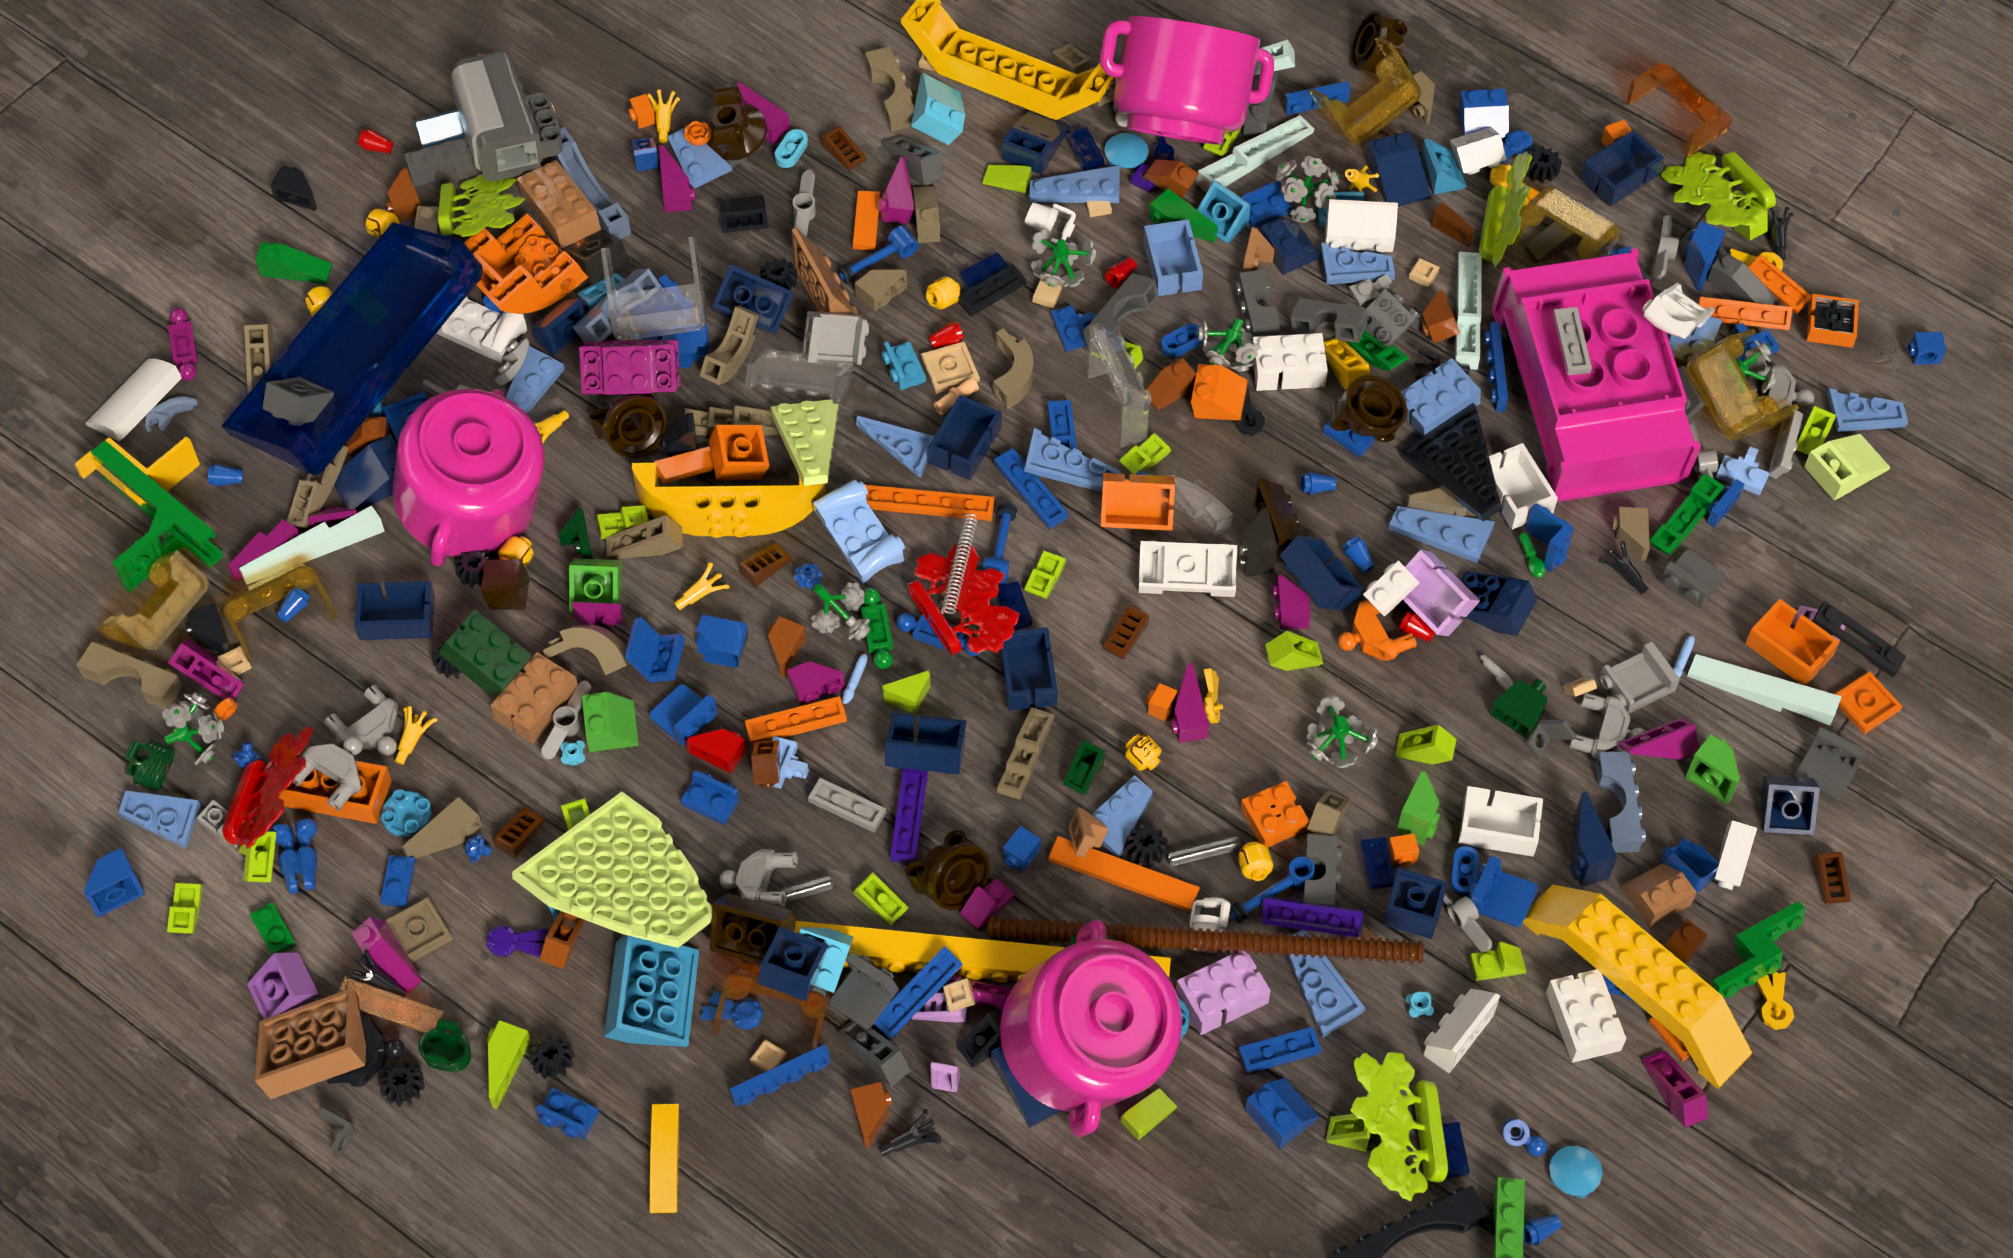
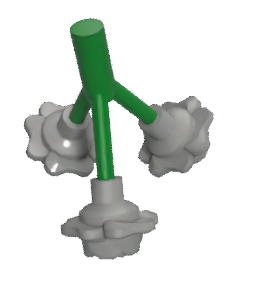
M848 582L846 587L841 590V594L833 595L821 584H817L814 587V592L824 601V609L819 610L816 615L811 617L813 628L818 629L820 633H832L835 628L840 626V617L829 610V605H831L846 620L845 623L850 627L849 635L847 636L849 640L855 638L860 641L861 638L868 634L870 631L868 627L870 620L867 617L863 620H856L852 615L849 616L834 601L841 600L848 611H858L860 605L864 603L865 596L858 583Z

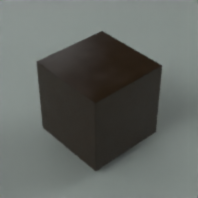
M521 559L485 560L481 593L490 610L526 608L530 577Z

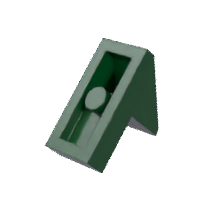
M578 509L559 532L561 546L575 544L577 554H582L583 559H593L583 509Z
M1083 739L1063 785L1082 795H1087L1097 772L1103 770L1106 750Z

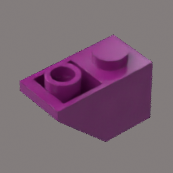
M1278 575L1277 584L1272 586L1273 599H1277V606H1274V619L1279 620V629H1309L1311 617L1309 595L1283 575Z
M811 661L787 670L788 683L799 705L813 703L822 696L835 694L842 688H845L842 671Z

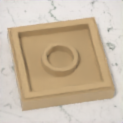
M964 341L921 353V360L935 394L949 391L952 387L956 388L968 380L969 377H972L976 382H980V377Z

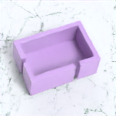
M1420 550L1405 567L1420 583L1403 600L1437 635L1449 636L1463 621L1460 616L1467 617L1480 600L1450 570L1444 569L1446 566L1432 552Z
M1242 951V954L1236 952L1177 980V996L1186 1004L1190 1019L1200 1036L1221 1026L1222 1010H1224L1223 1021L1226 1024L1269 1003L1271 990L1261 973H1256L1257 967L1250 955L1246 954V951Z

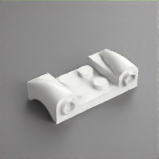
M457 282L447 283L422 317L425 329L502 364L504 363L502 357L507 353L506 348L517 337L525 334L527 331L522 313L504 312L500 314L487 309L485 306L467 299L465 288Z
M1676 283L1657 295L1654 300L1649 299L1642 311L1645 312L1643 316L1655 327L1668 334L1685 339L1693 332L1695 327L1701 328L1705 325L1715 309L1713 307L1703 308L1683 294L1681 285Z
M1141 541L1138 593L1163 594V591L1208 592L1211 593V596L1235 597L1237 545Z

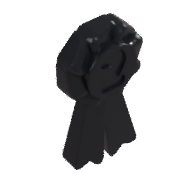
M1247 386L1241 421L1236 420V426L1241 434L1253 436L1262 432L1265 418L1261 411L1252 409L1249 387Z

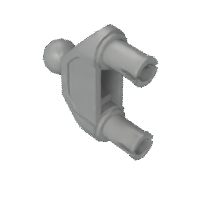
M1775 364L1773 367L1775 368L1774 373L1777 379L1776 384L1770 389L1768 401L1765 404L1751 402L1747 405H1742L1741 415L1762 417V420L1766 422H1775L1791 412L1793 401H1797L1799 406L1809 407L1813 404L1815 396L1808 389L1795 392V378L1784 365ZM1767 366L1765 371L1757 373L1766 377L1772 367Z
M377 685L371 686L373 692L368 688L364 693V696L376 708L350 727H347L335 713L330 715L333 721L329 717L325 719L324 725L336 736V743L341 748H343V742L347 737L357 736L363 742L362 750H373L377 747L381 754L389 756L397 749V742L391 736L397 718L398 705L393 699L387 698Z
M1586 692L1581 707L1602 712L1604 719L1599 737H1596V739L1576 734L1575 739L1571 741L1570 748L1590 753L1591 757L1597 759L1599 752H1617L1621 750L1618 748V742L1646 731L1642 728L1628 729L1630 716L1618 698L1613 696L1603 698Z
M349 736L343 742V749L334 744L306 748L300 755V758L305 757L306 767L301 773L297 774L293 783L300 786L312 770H318L341 784L331 797L327 799L330 806L333 808L336 806V810H341L350 796L359 793L362 789L357 765L353 755H358L362 751V740L357 736Z
M773 849L758 850L741 862L738 874L733 870L724 871L720 875V884L724 889L728 890L737 887L743 898L784 908V903H786L784 891H766L772 871L775 868L797 867V853H776Z

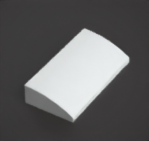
M147 359L86 422V425L120 442L181 379L178 369L175 365L163 360Z

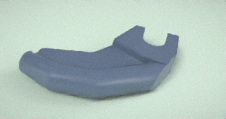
M182 396L170 398L153 407L146 416L145 427L147 432H151L152 426L156 423L160 431H164L175 414L194 409V406L198 405V400Z

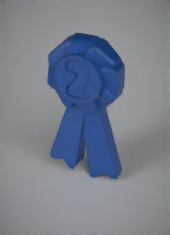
M1515 130L1507 135L1505 144H1503L1507 160L1512 154H1523L1525 151L1531 150L1533 139L1527 131Z
M714 991L713 996L707 1000L710 1005L715 1007L703 1006V1013L700 1018L702 1020L732 1019L736 1027L749 1030L759 1025L764 1013L758 1001L745 998L734 1003L717 991Z

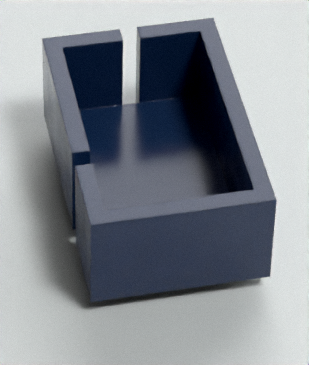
M1632 130L1586 160L1580 179L1593 191L1597 189V195L1611 207L1640 188L1642 183L1646 184L1660 174L1664 157L1636 131Z
M959 395L928 446V463L946 471L948 468H951V473L971 480L988 452L990 443L994 442L1002 428V412Z
M1298 535L1280 554V557L1285 562L1284 566L1288 571L1296 575L1299 579V585L1313 597L1312 601L1316 606L1321 609L1346 610L1365 590L1338 557H1335L1327 567L1325 566L1335 553L1323 538Z
M431 581L384 583L388 599H384L380 583L357 584L354 626L359 640L433 638L435 594Z
M1048 627L1014 631L1012 638L1004 641V646L1000 649L1008 711L1028 709L1030 704L1034 703L1035 708L1057 706L1058 690Z
M892 713L886 739L885 766L942 772L945 774L960 773L965 747L967 720L920 715L918 738H914L915 715Z

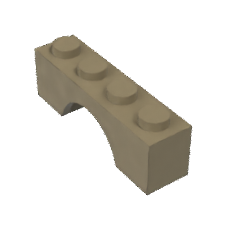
M890 46L865 52L866 68L872 83L886 85L894 92L884 101V115L890 131L893 132L911 127L915 103L911 101L912 92L910 87L905 85L906 77L904 71L899 70L900 63L897 54L893 55Z
M91 642L77 663L82 677L101 685H105L110 680L122 676H129L142 682L141 692L145 701L162 709H169L182 689V684L175 671L168 668L165 670L161 669L148 660H138L128 652L120 653L104 643L100 645Z

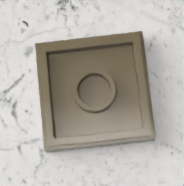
M429 897L384 920L392 929L411 962L453 940L452 935Z

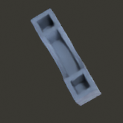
M636 269L581 318L573 328L583 342L603 341L614 331V324L624 313L634 306L647 301L662 286L650 269Z
M1626 751L1599 752L1596 761L1598 785L1613 792L1618 797L1622 806V812L1609 819L1605 831L1616 853L1639 852L1642 843H1645L1646 832L1645 828L1641 827L1640 820H1642V807L1637 805L1639 787L1638 783H1634L1633 775H1635V762L1631 761L1630 754Z

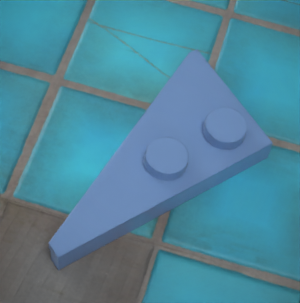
M857 416L856 426L917 477H922L928 462V446L934 436Z

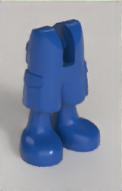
M304 819L295 824V833L299 842L297 852L294 850L293 829L289 825L278 824L271 827L269 831L276 832L275 842L283 850L278 861L289 894L299 893L298 874H303L302 879L306 891L314 890L316 888L318 861L316 850L311 848V840L317 832L316 821Z

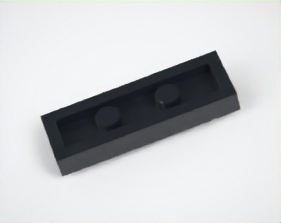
M1012 264L959 295L958 303L972 317L1026 285V278Z

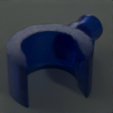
M1164 136L1159 137V143L1154 152V159L1159 154L1166 153L1169 156L1165 160L1174 161V148L1167 144Z

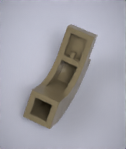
M740 305L735 307L727 334L717 350L705 356L700 377L721 385L729 381L736 374L745 361L755 340L756 334L753 332L759 314Z
M1002 328L996 332V346L1011 362L1012 368L1006 374L993 381V395L1008 410L1019 403L1029 392L1033 382L1034 360L1032 350L1027 341L1023 339L1017 342L1012 334L1009 335Z
M576 625L559 631L561 637L548 642L550 647L543 650L545 657L548 659L570 648L579 647L587 649L597 657L605 675L630 664L625 658L627 647L609 630L595 625Z

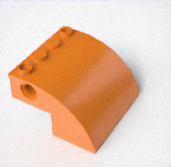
M528 214L524 215L498 239H495L484 228L478 234L471 236L449 255L450 259L501 311L507 313L521 314L544 309L564 298L588 278L579 265L559 247L560 255L556 257L557 260L534 277L521 264L518 267L516 266L515 257L519 248L526 242L528 237L537 236L538 238L550 239Z

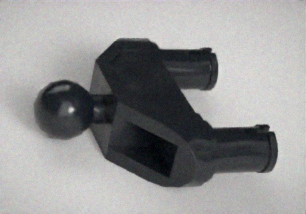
M360 1012L366 1042L365 1066L329 1078L327 1083H350L353 1087L364 1086L385 1064V1054L390 1059H398L404 1054L405 1045L403 1041L394 1038L386 1043V1037L365 1012Z

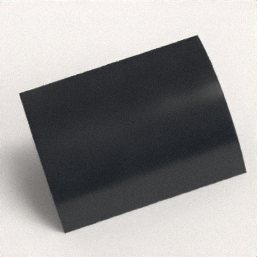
M764 195L719 200L723 233L768 228Z

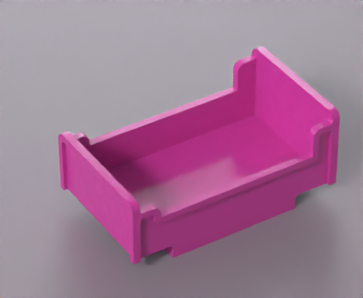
M1637 248L1630 249V252L1625 254L1511 271L1510 267L1503 268L1491 310L1495 321L1500 322V329H1508L1546 458L1547 480L1558 497L1557 502L1680 483L1688 478L1701 449L1699 441H1694L1685 413L1687 397L1667 334L1655 327L1643 316L1645 313L1642 311L1643 307L1649 299L1654 300L1655 297L1649 279L1643 280L1637 262L1639 258ZM1578 308L1592 366L1590 373L1566 374L1552 315L1554 309Z

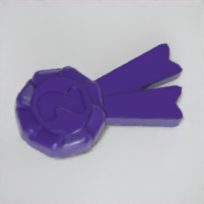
M498 925L488 932L486 946L495 956L507 957L515 950L540 958L544 946L541 942H545L548 929L544 928L516 934L511 927Z

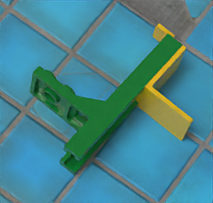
M109 437L75 463L77 471L83 479L97 469L107 483L152 520L149 532L143 537L138 538L129 549L119 554L112 562L122 587L128 593L133 591L182 548H186L209 569L224 557L223 552L208 540L209 538L213 539L216 537L215 532L168 493L171 488L200 465L192 442L188 437L182 439L149 468H145ZM167 532L163 544H161L159 537Z

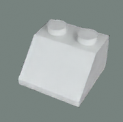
M1493 127L1449 140L1460 170L1468 175L1479 172L1482 167L1488 166L1492 168L1502 164L1501 161L1507 160L1501 136Z

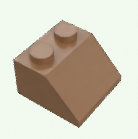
M1663 863L1624 883L1620 887L1649 928L1691 906L1697 893L1681 871Z

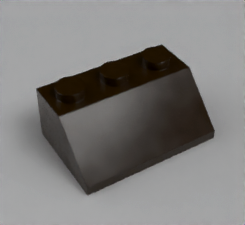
M1260 478L1257 479L1254 507L1275 563L1284 562L1280 554L1298 535H1305L1299 531L1298 516L1293 514L1291 497L1285 493L1283 486Z
M727 894L713 903L710 951L761 965L780 927L795 932L797 912Z

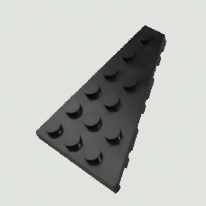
M1474 403L1400 451L1402 459L1483 522L1503 509L1480 418Z

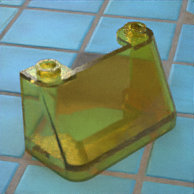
M177 550L161 556L148 570L150 582L158 589L140 610L132 617H127L123 613L119 616L108 617L97 630L106 638L145 651L157 649L207 591L209 585L207 577Z

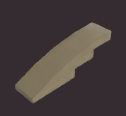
M1070 43L1051 52L1060 67L1072 73L1079 74L1094 68L1092 60ZM1109 87L1102 99L1095 104L1100 107L1113 101L1114 89Z
M734 406L733 410L709 407L708 412L686 408L683 411V416L693 412L696 435L711 436L716 425H761L763 436L779 435V431L771 416V411L742 406Z
M324 443L319 462L312 461L306 481L299 480L287 519L289 524L299 528L307 529L309 527L308 517L319 513L341 471L349 449L342 444Z
M1031 707L1016 738L1015 747L1007 761L1006 770L998 784L997 793L1021 800L1047 739L1055 714Z

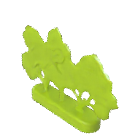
M1526 151L1515 157L1514 163L1507 173V188L1501 185L1495 186L1488 195L1479 253L1483 259L1492 262L1494 268L1502 260L1507 245L1515 242L1521 228V216L1519 213L1531 189L1525 183L1521 185L1532 160V155Z
M1734 151L1722 156L1723 168L1714 165L1716 162L1715 155L1697 152L1686 157L1684 167L1667 166L1661 173V177L1667 182L1683 185L1682 189L1674 193L1673 202H1689L1691 205L1708 203L1711 205L1705 214L1707 224L1724 225L1726 227H1736L1741 224L1745 226L1756 225V219L1763 216L1766 212L1764 208L1769 209L1776 205L1775 194L1771 187ZM1716 170L1717 172L1710 173L1709 171ZM1726 172L1734 182L1723 179L1721 176ZM1738 184L1747 194H1734L1731 191L1732 186ZM1744 199L1743 202L1745 204L1742 207H1737V203ZM1751 199L1763 207L1751 205Z
M479 174L476 178L466 180L460 184V188L466 190L460 195L456 194L452 183L442 184L438 211V222L442 236H450L455 233L461 235V237L478 234L485 227L503 228L514 222L513 214L505 210L517 207L525 198L514 197L511 194L499 195V193L510 188L516 182V179L510 177L497 181H487L484 179L483 174ZM478 189L477 192L470 194L471 191ZM465 198L470 200L469 204L457 207V200ZM463 210L466 213L456 218V211ZM455 222H461V225L455 228Z
M1388 1052L1382 1065H1379L1375 1058L1367 1053H1363L1360 1058L1357 1057L1354 1060L1357 1080L1362 1083L1368 1094L1365 1097H1357L1350 1111L1358 1119L1364 1121V1126L1371 1134H1379L1382 1140L1381 1144L1371 1151L1368 1167L1377 1177L1381 1178L1382 1183L1389 1190L1398 1191L1403 1199L1411 1201L1415 1193H1424L1428 1189L1427 1180L1438 1183L1443 1182L1448 1172L1437 1087L1432 1081L1421 1080L1415 1085L1412 1093L1409 1089V1083L1415 1076V1070L1410 1063L1405 1061V1056L1402 1053ZM1400 1090H1405L1408 1096L1402 1095ZM1413 1103L1415 1106L1417 1123L1414 1122V1120L1412 1119V1115L1408 1110V1105H1411ZM1412 1128L1418 1129L1420 1150H1417L1409 1140V1131ZM1406 1146H1410L1413 1151H1408ZM1409 1155H1415L1416 1158L1413 1157L1414 1163L1409 1166L1406 1165L1405 1159ZM1421 1161L1424 1175L1418 1169ZM1412 1168H1416L1415 1174L1411 1173L1410 1170Z

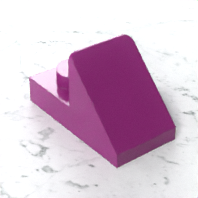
M572 603L574 617L580 625L598 626V624H604L606 626H613L615 624H623L621 604Z
M996 878L986 888L982 889L978 886L961 910L960 915L979 931L989 922L991 916L997 915L1014 899V894Z

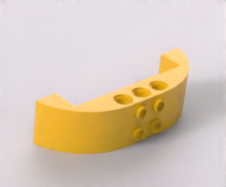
M632 463L636 494L640 503L645 505L646 511L654 519L667 515L682 527V533L694 536L719 538L722 536L746 537L776 533L792 527L806 518L814 510L813 502L823 497L826 492L825 483L804 486L800 476L799 485L660 487L656 463Z

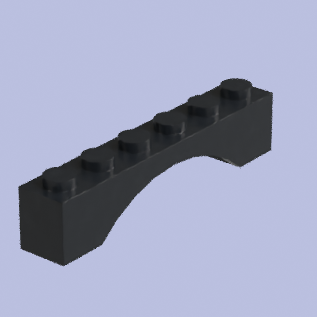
M1472 1185L1466 1189L1459 1187L1449 1194L1450 1197L1442 1201L1440 1198L1435 1199L1427 1204L1426 1209L1420 1212L1413 1210L1403 1217L1404 1220L1396 1224L1389 1222L1381 1227L1380 1232L1374 1235L1369 1233L1360 1237L1357 1240V1244L1349 1248L1347 1245L1338 1248L1333 1252L1332 1258H1382L1394 1245L1418 1233L1452 1231L1463 1234L1486 1222L1489 1212Z

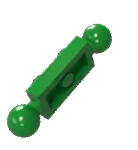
M868 588L864 590L863 604L866 607H861L862 619L867 617L870 620L868 623L870 631L866 635L869 654L876 653L874 655L876 667L887 669L893 663V656L888 651L893 650V642L885 603L878 604L880 602V593L874 588Z

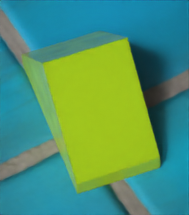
M929 671L883 685L882 694L884 702L916 714L930 688Z
M1354 1114L1333 1116L1330 1118L1326 1142L1366 1152L1371 1133L1364 1126V1121L1358 1119Z

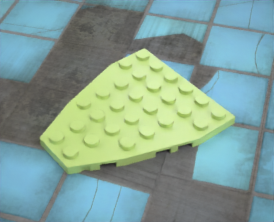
M620 792L512 872L513 880L549 907L624 935L679 948L712 922L713 908L707 902L705 891L700 888L695 870L681 850L677 851L670 834L666 835L662 829V823L659 818L623 792Z

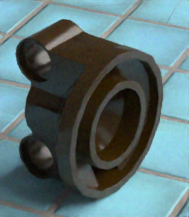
M1371 11L1359 24L1350 48L1351 66L1358 71H1368L1379 75L1386 81H1395L1408 68V61L1402 55L1403 37L1408 31L1405 23L1399 19L1387 18L1379 11Z
M738 86L714 89L716 108L708 125L712 130L708 145L725 160H741L751 156L759 150L766 139L768 128L765 117L756 107L745 102Z
M1373 375L1358 377L1348 386L1340 399L1332 403L1330 426L1336 431L1351 429L1360 436L1368 437L1374 435L1375 440L1379 442H1390L1395 438V432L1405 422L1408 412L1406 400L1394 384L1382 377Z
M652 393L625 396L615 401L609 409L595 410L589 416L598 439L604 440L613 451L621 456L633 458L646 455L654 450L662 441L663 436H665L668 425L666 412L653 397ZM633 413L631 419L623 423L625 418Z
M954 830L945 836L944 845L936 846L927 854L924 861H914L905 870L915 893L925 895L939 907L950 911L962 909L978 886L984 889L988 882L991 868L989 857L984 850L967 839L964 831Z

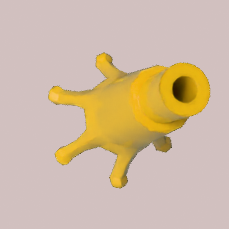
M658 89V104L651 94H647V97L654 107L659 142L666 143L668 142L667 136L670 131L671 115L680 98L676 97L672 103L673 96L675 95V91H672L666 104H663L661 90Z
M1367 165L1362 170L1348 169L1345 172V176L1351 182L1349 190H1353L1355 187L1359 192H1363L1362 189L1365 187L1377 192V189L1369 184V178H1378L1379 174H1367L1365 172L1368 169Z
M565 410L539 423H535L543 443L552 432L562 425V422L569 418V414Z
M708 563V567L701 578L685 591L680 599L674 602L679 610L688 604H693L708 593L724 588L729 589L728 584L711 586L717 579L722 577L720 573L715 574L709 580L706 579L713 563Z
M411 706L403 708L405 725L398 746L399 752L395 759V762L404 765L407 756L412 753L424 731L431 724L437 722V718H433L421 726L422 720L427 714L426 711H422L418 721L419 716L415 714L412 722Z

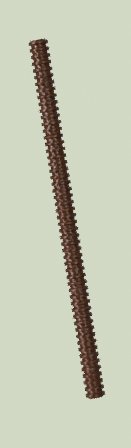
M991 916L988 922V936L990 939L997 937L998 940L1005 937L1006 940L1013 938L1014 941L1021 938L1022 941L1029 939L1030 942L1037 939L1038 942L1045 940V942L1049 943L1050 940H1053L1054 943L1069 941L1071 944L1072 936L1077 937L1081 927L1086 924H1083L1082 921H1079L1077 924L1074 921L1067 923L1066 920L1059 923L1058 920L1051 922L1050 919L1043 922L1042 919L1035 921L1034 918L1027 921V918L1019 920V918L1015 917L1014 920H1011V917L1006 919L999 917L996 919L995 916ZM1103 922L1108 936L1117 941L1133 945L1136 948L1138 945H1141V948L1149 946V948L1153 949L1154 946H1157V949L1165 947L1168 950L1170 947H1173L1174 950L1189 948L1190 951L1196 948L1198 951L1205 949L1206 952L1213 949L1214 952L1221 950L1222 953L1229 950L1230 953L1238 951V954L1246 951V954L1254 952L1255 955H1258V952H1262V955L1270 953L1271 956L1278 953L1279 956L1286 954L1290 957L1291 954H1295V957L1311 955V958H1315L1316 955L1319 958L1327 956L1328 959L1334 956L1336 959L1344 957V960H1347L1348 957H1351L1352 960L1360 958V961H1364V958H1368V961L1376 959L1377 962L1385 959V962L1393 960V963L1401 960V963L1409 961L1410 964H1413L1414 961L1422 964L1424 955V943L1421 940L1418 943H1414V940L1406 942L1404 939L1402 942H1398V939H1394V942L1390 941V939L1382 941L1381 938L1375 941L1373 938L1365 940V937H1361V940H1358L1357 937L1349 939L1348 936H1345L1344 939H1341L1340 936L1332 938V935L1324 938V935L1316 937L1315 934H1312V937H1308V934L1300 936V934L1296 933L1295 936H1292L1291 933L1284 935L1281 932L1279 935H1276L1275 932H1272L1270 935L1267 932L1259 934V931H1255V934H1252L1251 931L1243 933V930H1239V933H1235V930L1227 932L1226 929L1219 932V929L1211 931L1210 928L1203 931L1202 928L1195 930L1193 927L1190 930H1187L1186 927L1182 929L1174 927V929H1171L1170 926H1167L1166 929L1162 926L1155 928L1154 925L1147 928L1146 925L1139 927L1138 924H1135L1134 927H1131L1130 924L1123 926L1122 923H1119L1118 926H1115L1114 923L1107 925Z

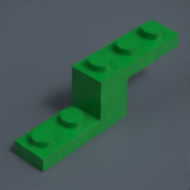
M1797 901L1737 934L1734 950L1745 962L1713 979L1712 987L1723 998H1730L1745 986L1754 985L1763 976L1777 972L1781 967L1783 951L1773 941L1777 940L1785 932L1795 930L1801 926L1805 907Z

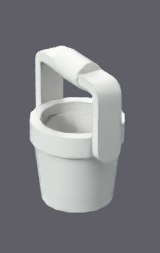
M1033 202L1024 223L1038 231L1045 228L1051 232L1058 213L1061 211L1071 216L1062 232L1061 239L1066 241L1067 237L1070 238L1075 227L1073 223L1076 214L1057 204H1053V208ZM1052 238L1050 242L1053 244H1057L1058 240Z
M1219 897L1196 900L1192 905L1190 928L1193 927L1195 930L1202 928L1203 931H1206L1207 928H1210L1211 931L1219 929V932H1222L1228 924L1230 902ZM1221 906L1220 918L1211 915H1200L1201 907L1214 908ZM1205 949L1199 951L1203 953H1216L1213 949H1210L1209 952H1206Z

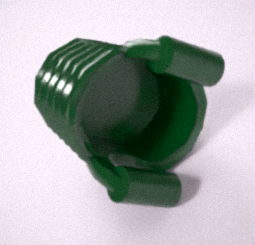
M150 739L147 743L132 740L124 756L129 761L125 773L133 777L134 785L137 784L160 790L172 766L175 749L165 744L163 745L161 742L158 743L153 739ZM140 748H143L147 751L148 756H137Z
M439 1018L436 1027L425 1032L419 1040L418 1050L429 1067L457 1073L467 1068L471 1062L470 1043L466 1035L462 1033L458 1021Z

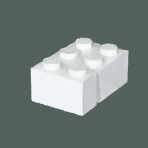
M1322 333L1253 337L1252 344L1257 343L1260 347L1257 351L1258 356L1253 359L1255 362L1253 371L1256 391L1277 390L1278 377L1281 372H1283L1281 389L1325 387L1328 370Z
M1523 443L1504 450L1503 457L1500 452L1489 456L1503 508L1501 513L1511 529L1528 523L1531 507L1535 503L1546 507L1552 514L1554 513L1558 497Z
M1468 786L1463 803L1458 844L1534 857L1539 839L1543 798L1495 791L1491 806H1486L1490 790Z
M1596 969L1579 973L1575 980L1573 975L1550 980L1546 995L1572 1063L1622 1050L1626 1036L1619 1018H1615L1616 1010L1600 971Z

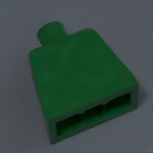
M1534 679L1530 685L1522 680H1518L1493 702L1490 716L1528 739L1546 708L1548 697L1542 694L1547 688L1546 684L1540 679Z

